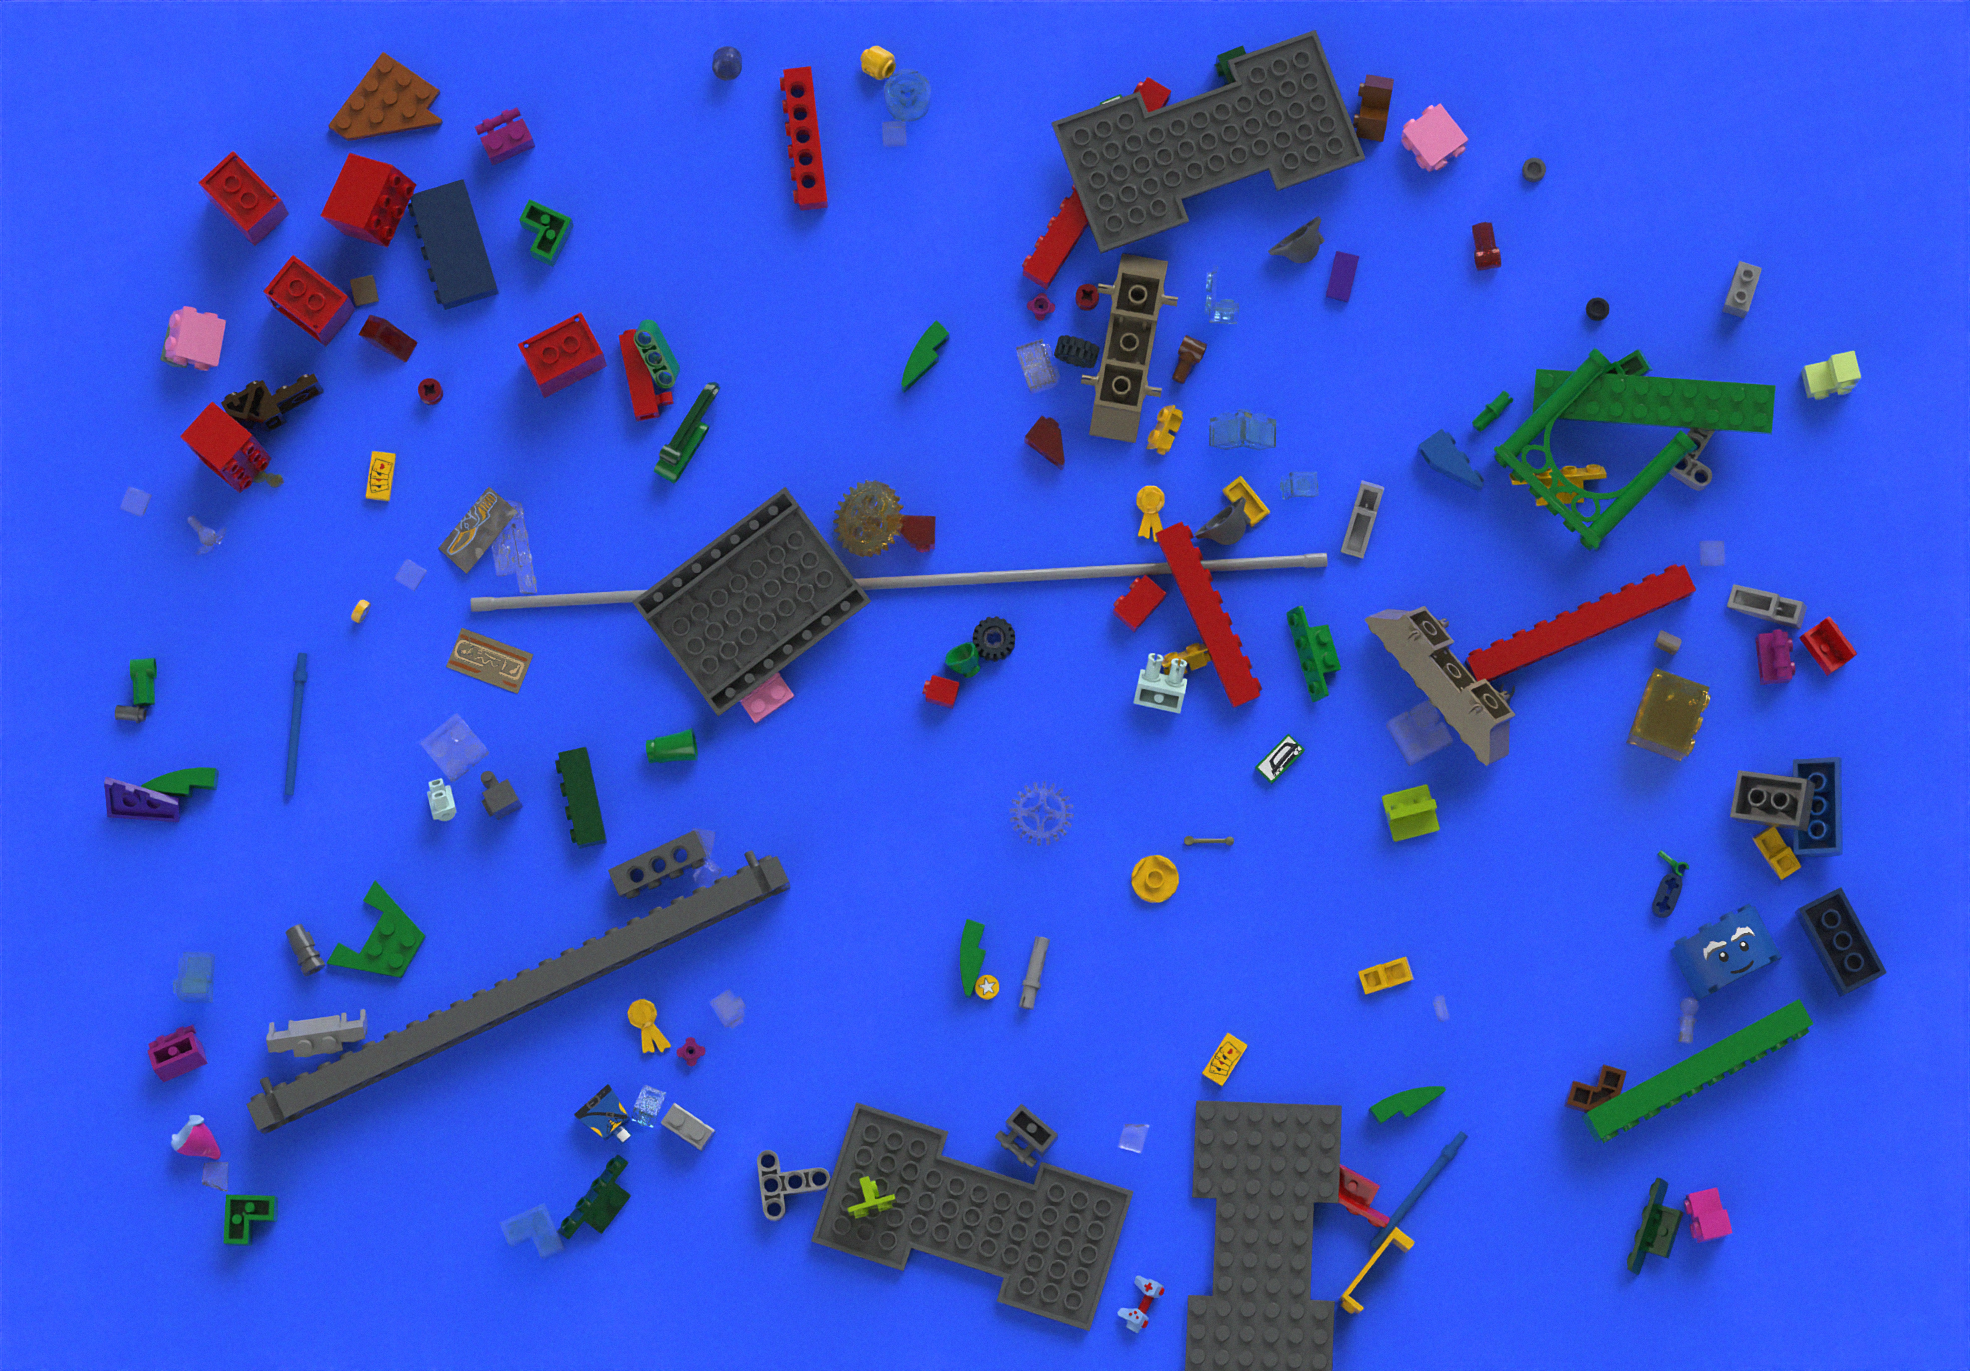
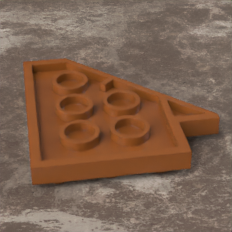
M382 52L329 123L328 127L345 140L352 141L439 126L443 123L442 119L428 109L441 92L404 65Z

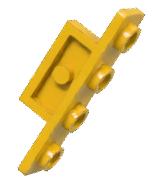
M1590 464L1586 468L1565 466L1559 469L1566 479L1581 489H1584L1583 480L1607 478L1604 467L1598 464ZM1548 468L1543 474H1533L1548 489L1551 487L1552 478L1549 475L1552 472L1551 468ZM1511 473L1509 474L1512 485L1527 484L1525 481L1520 483ZM1558 479V486H1557V487H1559V486H1565V485H1563V484L1559 481V479ZM1575 492L1572 495L1559 493L1556 497L1563 504H1570L1574 496L1578 494ZM1542 497L1539 499L1535 498L1536 506L1548 504ZM1584 498L1578 500L1577 503H1584Z

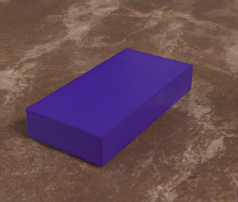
M1336 251L1326 298L1349 302L1359 256Z

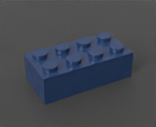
M1842 887L1798 908L1794 912L1839 997L1887 973Z

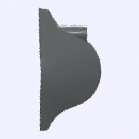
M1317 216L1268 250V253L1270 255L1285 256L1296 263L1311 261L1317 255L1319 245L1325 241L1318 231L1321 218Z
M1242 496L1224 508L1194 533L1197 539H1213L1223 545H1231L1238 542L1245 533L1246 525L1251 521L1244 512L1246 499Z

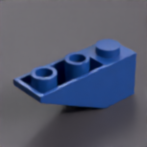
M1440 429L1418 445V452L1431 469L1478 492L1483 489V477L1477 470H1472L1468 464L1470 463L1469 458L1463 451H1458L1454 445L1456 441L1449 432L1445 433L1443 429Z

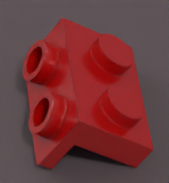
M1829 616L1799 637L1827 676L1857 655L1851 643L1848 642L1837 624Z

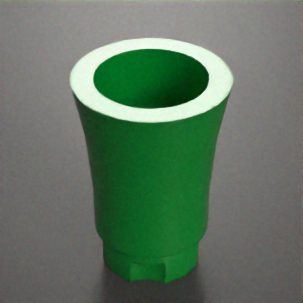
M693 728L646 740V753L649 763L698 761V748Z

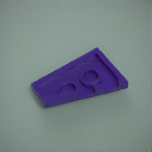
M105 777L104 788L108 818L179 822L181 816L179 798Z

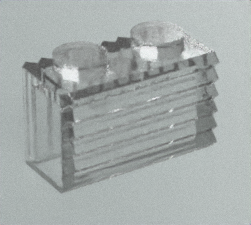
M1043 338L1017 346L1016 355L1030 395L1057 387V380L1061 378L1057 366H1052L1049 359L1053 357L1049 343L1044 344Z

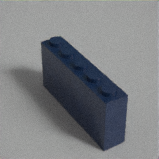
M464 179L413 194L410 198L411 203H408L407 206L411 217L416 216L418 224L414 225L417 238H422L424 246L420 248L424 261L429 260L431 268L427 269L431 283L436 282L438 290L434 291L437 303H442L444 309L447 310L499 294Z

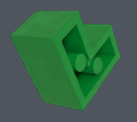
M529 199L519 222L522 228L538 234L530 249L532 258L554 267L574 227L572 218Z
M226 1194L223 1243L229 1246H252L253 1222H277L278 1197Z

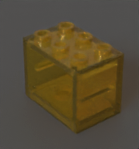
M1654 668L1646 683L1626 743L1681 762L1685 756L1688 757L1692 753L1696 740L1692 739L1693 734L1696 735L1702 725L1704 717H1701L1700 714L1704 712L1705 708L1707 709L1711 695L1708 694L1710 687Z

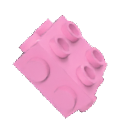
M1440 103L1435 107L1433 105L1427 107L1421 113L1423 116L1416 121L1414 118L1408 121L1403 126L1404 130L1401 134L1403 146L1408 151H1413L1418 165L1422 169L1426 168L1429 173L1434 169L1436 171L1441 170L1448 164L1447 160L1452 156L1457 158L1467 150L1466 146L1469 140Z
M184 306L181 310L173 311L169 320V337L165 342V357L174 359L173 363L180 365L194 364L195 369L208 371L211 367H217L226 320L219 319L215 313H197V309Z

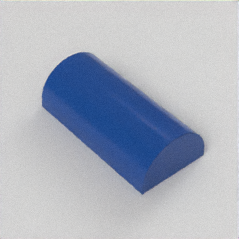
M1842 758L1793 759V777L1808 779L1815 784L1807 831L1793 829L1794 855L1801 857L1840 856L1843 854Z

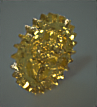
M865 480L864 484L857 482V488L849 487L850 495L843 493L845 501H838L841 510L834 511V513L839 515V518L833 520V522L839 524V527L834 532L841 534L837 540L843 542L842 547L849 549L850 553L872 558L873 554L881 555V549L888 551L887 544H895L893 536L901 535L897 528L904 526L899 522V519L905 517V515L899 513L904 508V505L898 504L901 497L894 495L896 490L889 488L887 484L876 480L873 482Z

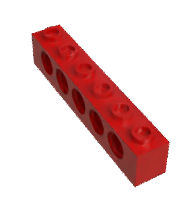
M811 66L783 69L784 77H779L781 91H786L787 98L782 100L783 112L789 115V122H785L786 136H791L792 144L788 145L789 159L794 158L795 167H790L792 181H797V190H793L794 204H799L800 211L828 208ZM795 90L804 92V95L800 98H795L791 94ZM799 112H803L807 115V117L804 120H797L794 118V116ZM800 135H807L810 138L805 143L797 141ZM804 157H809L812 159V162L805 166L800 163V160ZM805 180H813L815 182V185L811 188H805L802 184Z

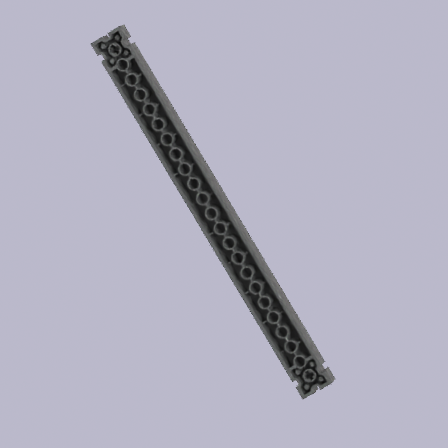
M750 850L744 854L749 865L736 871L737 875L730 878L727 875L715 880V885L706 888V886L699 887L692 891V896L684 898V896L672 900L670 902L671 905L664 909L661 906L654 908L648 912L649 916L643 919L635 917L627 921L626 927L609 929L604 933L605 936L596 940V937L590 938L582 943L583 947L576 950L573 947L561 952V957L555 960L548 958L538 963L539 967L530 971L527 968L516 974L517 978L510 981L507 978L500 980L494 984L495 988L487 992L485 989L479 990L472 994V999L465 1002L463 999L450 1004L451 1008L444 1012L440 1009L428 1015L429 1019L425 1021L415 1020L407 1024V1029L399 1033L397 1030L385 1034L383 1036L384 1040L378 1043L370 1041L362 1045L361 1051L344 1053L339 1056V1061L333 1064L330 1061L325 1062L317 1067L318 1071L311 1074L304 1072L296 1076V1081L288 1085L286 1082H283L273 1087L269 1077L262 1078L260 1083L265 1095L264 1093H259L251 1097V1102L246 1104L257 1130L264 1135L289 1122L300 1119L761 903L771 896H776L790 889V882L778 857L772 858L771 855H768L757 861L754 852Z

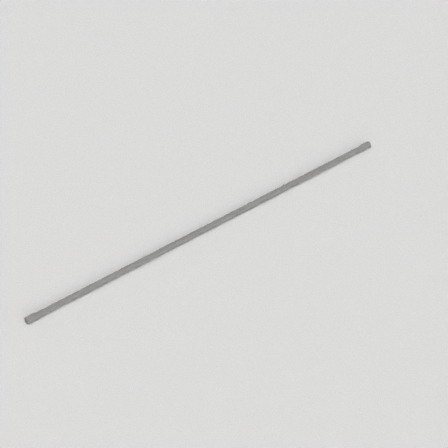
M1327 553L1200 561L1203 569L1208 568L1210 572L1292 567L1315 568L1327 567L1328 565ZM1162 562L859 578L855 580L863 590L1160 575L1172 574L1168 563ZM647 590L499 598L477 597L471 598V612L493 611L497 609L630 603Z

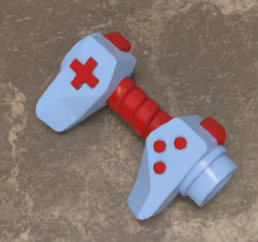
M1138 1275L1135 1277L1134 1283L1145 1294L1138 1309L1121 1308L1117 1313L1120 1317L1127 1320L1126 1328L1139 1334L1140 1330L1148 1325L1149 1318L1146 1316L1152 1300L1160 1298L1165 1289L1162 1284L1152 1279L1147 1280Z

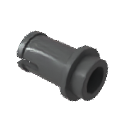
M117 705L115 708V720L136 721L137 724L146 720L147 710L142 705H137V707Z

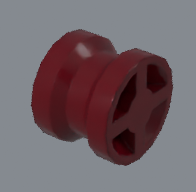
M1083 284L1077 289L1075 300L1081 310L1091 311L1098 305L1099 293H1097L1098 290L1094 285Z
M427 378L420 382L418 393L421 400L428 405L438 404L443 397L440 383L433 378Z

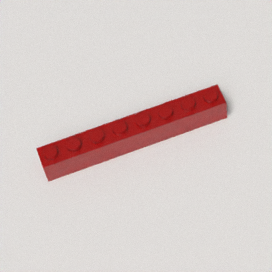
M1181 521L1155 534L1156 539L1201 639L1208 648L1207 652L1232 708L1234 709L1261 696L1259 691L1262 690L1257 677H1252L1249 671L1252 669L1251 662L1247 655L1243 657L1239 649L1243 647L1238 634L1233 635L1230 626L1233 625L1228 612L1223 613L1221 609L1222 598L1218 590L1213 591L1210 583L1213 582V578L1208 568L1203 569L1200 561L1204 559L1199 547L1194 548L1190 540L1194 536L1189 525L1184 526Z

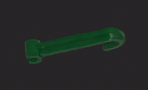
M709 382L703 388L670 443L662 447L659 459L674 467L678 465L683 455L682 450L721 388L717 382Z

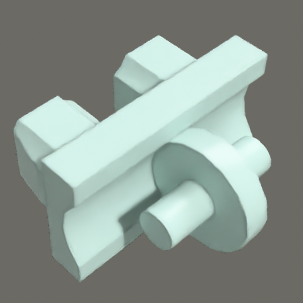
M442 778L430 781L429 787L431 791L427 792L433 819H439L440 821L451 820L457 811L450 785L445 786Z

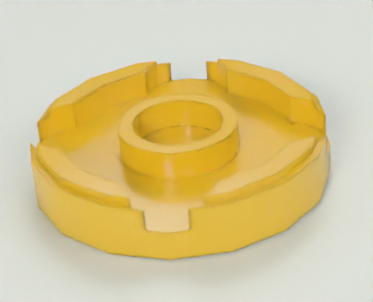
M1161 855L1142 858L1135 865L1131 874V885L1135 893L1142 900L1149 903H1161L1168 900L1176 892L1179 884V874L1176 866L1168 858Z

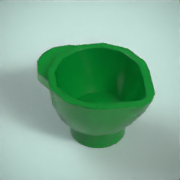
M972 642L958 645L946 654L945 663L951 670L958 674H963L965 678L973 677L980 671L978 650Z

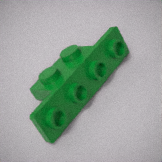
M1301 605L1286 613L1287 621L1291 628L1294 645L1301 662V669L1304 672L1308 686V692L1312 702H1318L1329 696L1323 674L1338 672L1341 670V666L1328 624L1309 627L1304 608Z

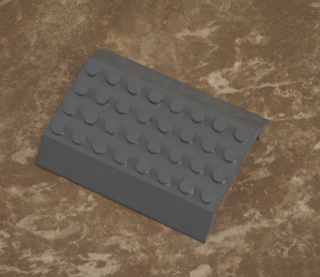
M786 487L632 601L718 717L872 602Z

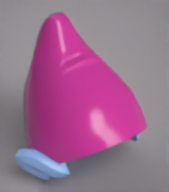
M189 1115L190 1120L180 1132L172 1134L171 1146L175 1151L186 1156H201L218 1160L221 1157V1152L212 1132L203 1123L204 1118L200 1115Z

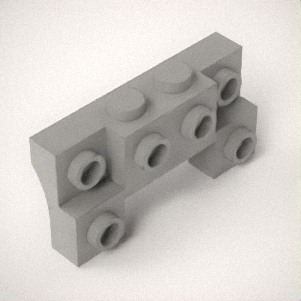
M360 1010V1020L348 1021L346 1012L341 1013V1021L339 1015L301 1021L289 1020L288 1030L276 1032L274 1022L269 1023V1033L266 1035L268 1052L283 1053L287 1050H293L294 1057L306 1058L316 1054H334L338 1051H343V1042H357L365 1039L368 1031L366 1010Z

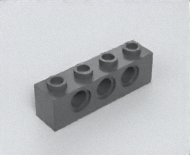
M694 830L609 869L608 872L618 895L622 898L627 897V900L639 896L642 889L648 887L651 890L662 885V880L670 877L673 880L684 875L683 871L690 867L694 870L706 864L705 861L710 859V856L700 833ZM685 850L687 852V859L679 863L676 856L679 851ZM664 860L665 869L657 873L655 871L656 862ZM637 870H642L644 874L642 881L635 883L633 880L634 873Z

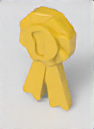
M1144 486L1136 496V505L1144 513L1138 537L1144 536L1146 539H1149L1152 527L1155 542H1157L1155 534L1163 530L1158 512L1165 504V495L1157 486Z
M646 999L632 1002L627 1016L633 1026L641 1029L643 1053L647 1051L655 1052L653 1040L660 1052H663L665 1048H670L671 1044L654 1024L657 1017L654 1003Z

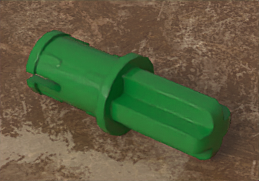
M1503 390L1490 404L1487 403L1485 409L1472 421L1473 427L1479 432L1483 431L1495 418L1498 419L1500 417L1499 414L1513 402V398H1508L1510 395Z

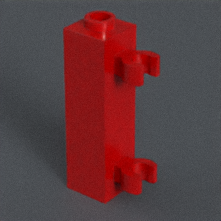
M629 329L624 331L622 335H619L635 418L637 422L660 417L658 406L674 404L672 393L670 391L655 395L651 373L634 342V334L637 329Z

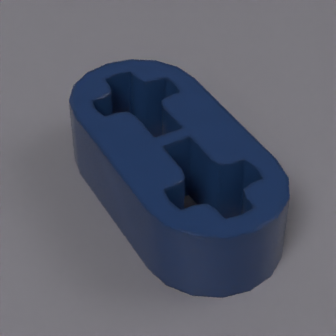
M1667 874L1660 881L1651 907L1653 914L1658 918H1667L1674 911L1683 886L1682 879L1676 874ZM1671 879H1674V884L1677 888H1673L1669 895L1666 893L1668 885L1665 884V881L1669 882ZM1664 897L1668 898L1666 907L1669 908V911L1665 910L1663 913H1660L1657 903L1661 904Z

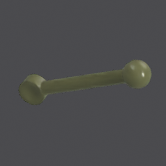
M1186 836L1184 843L1187 846H1191L1193 843H1226L1231 846L1234 844V838L1231 836L1226 837V839Z

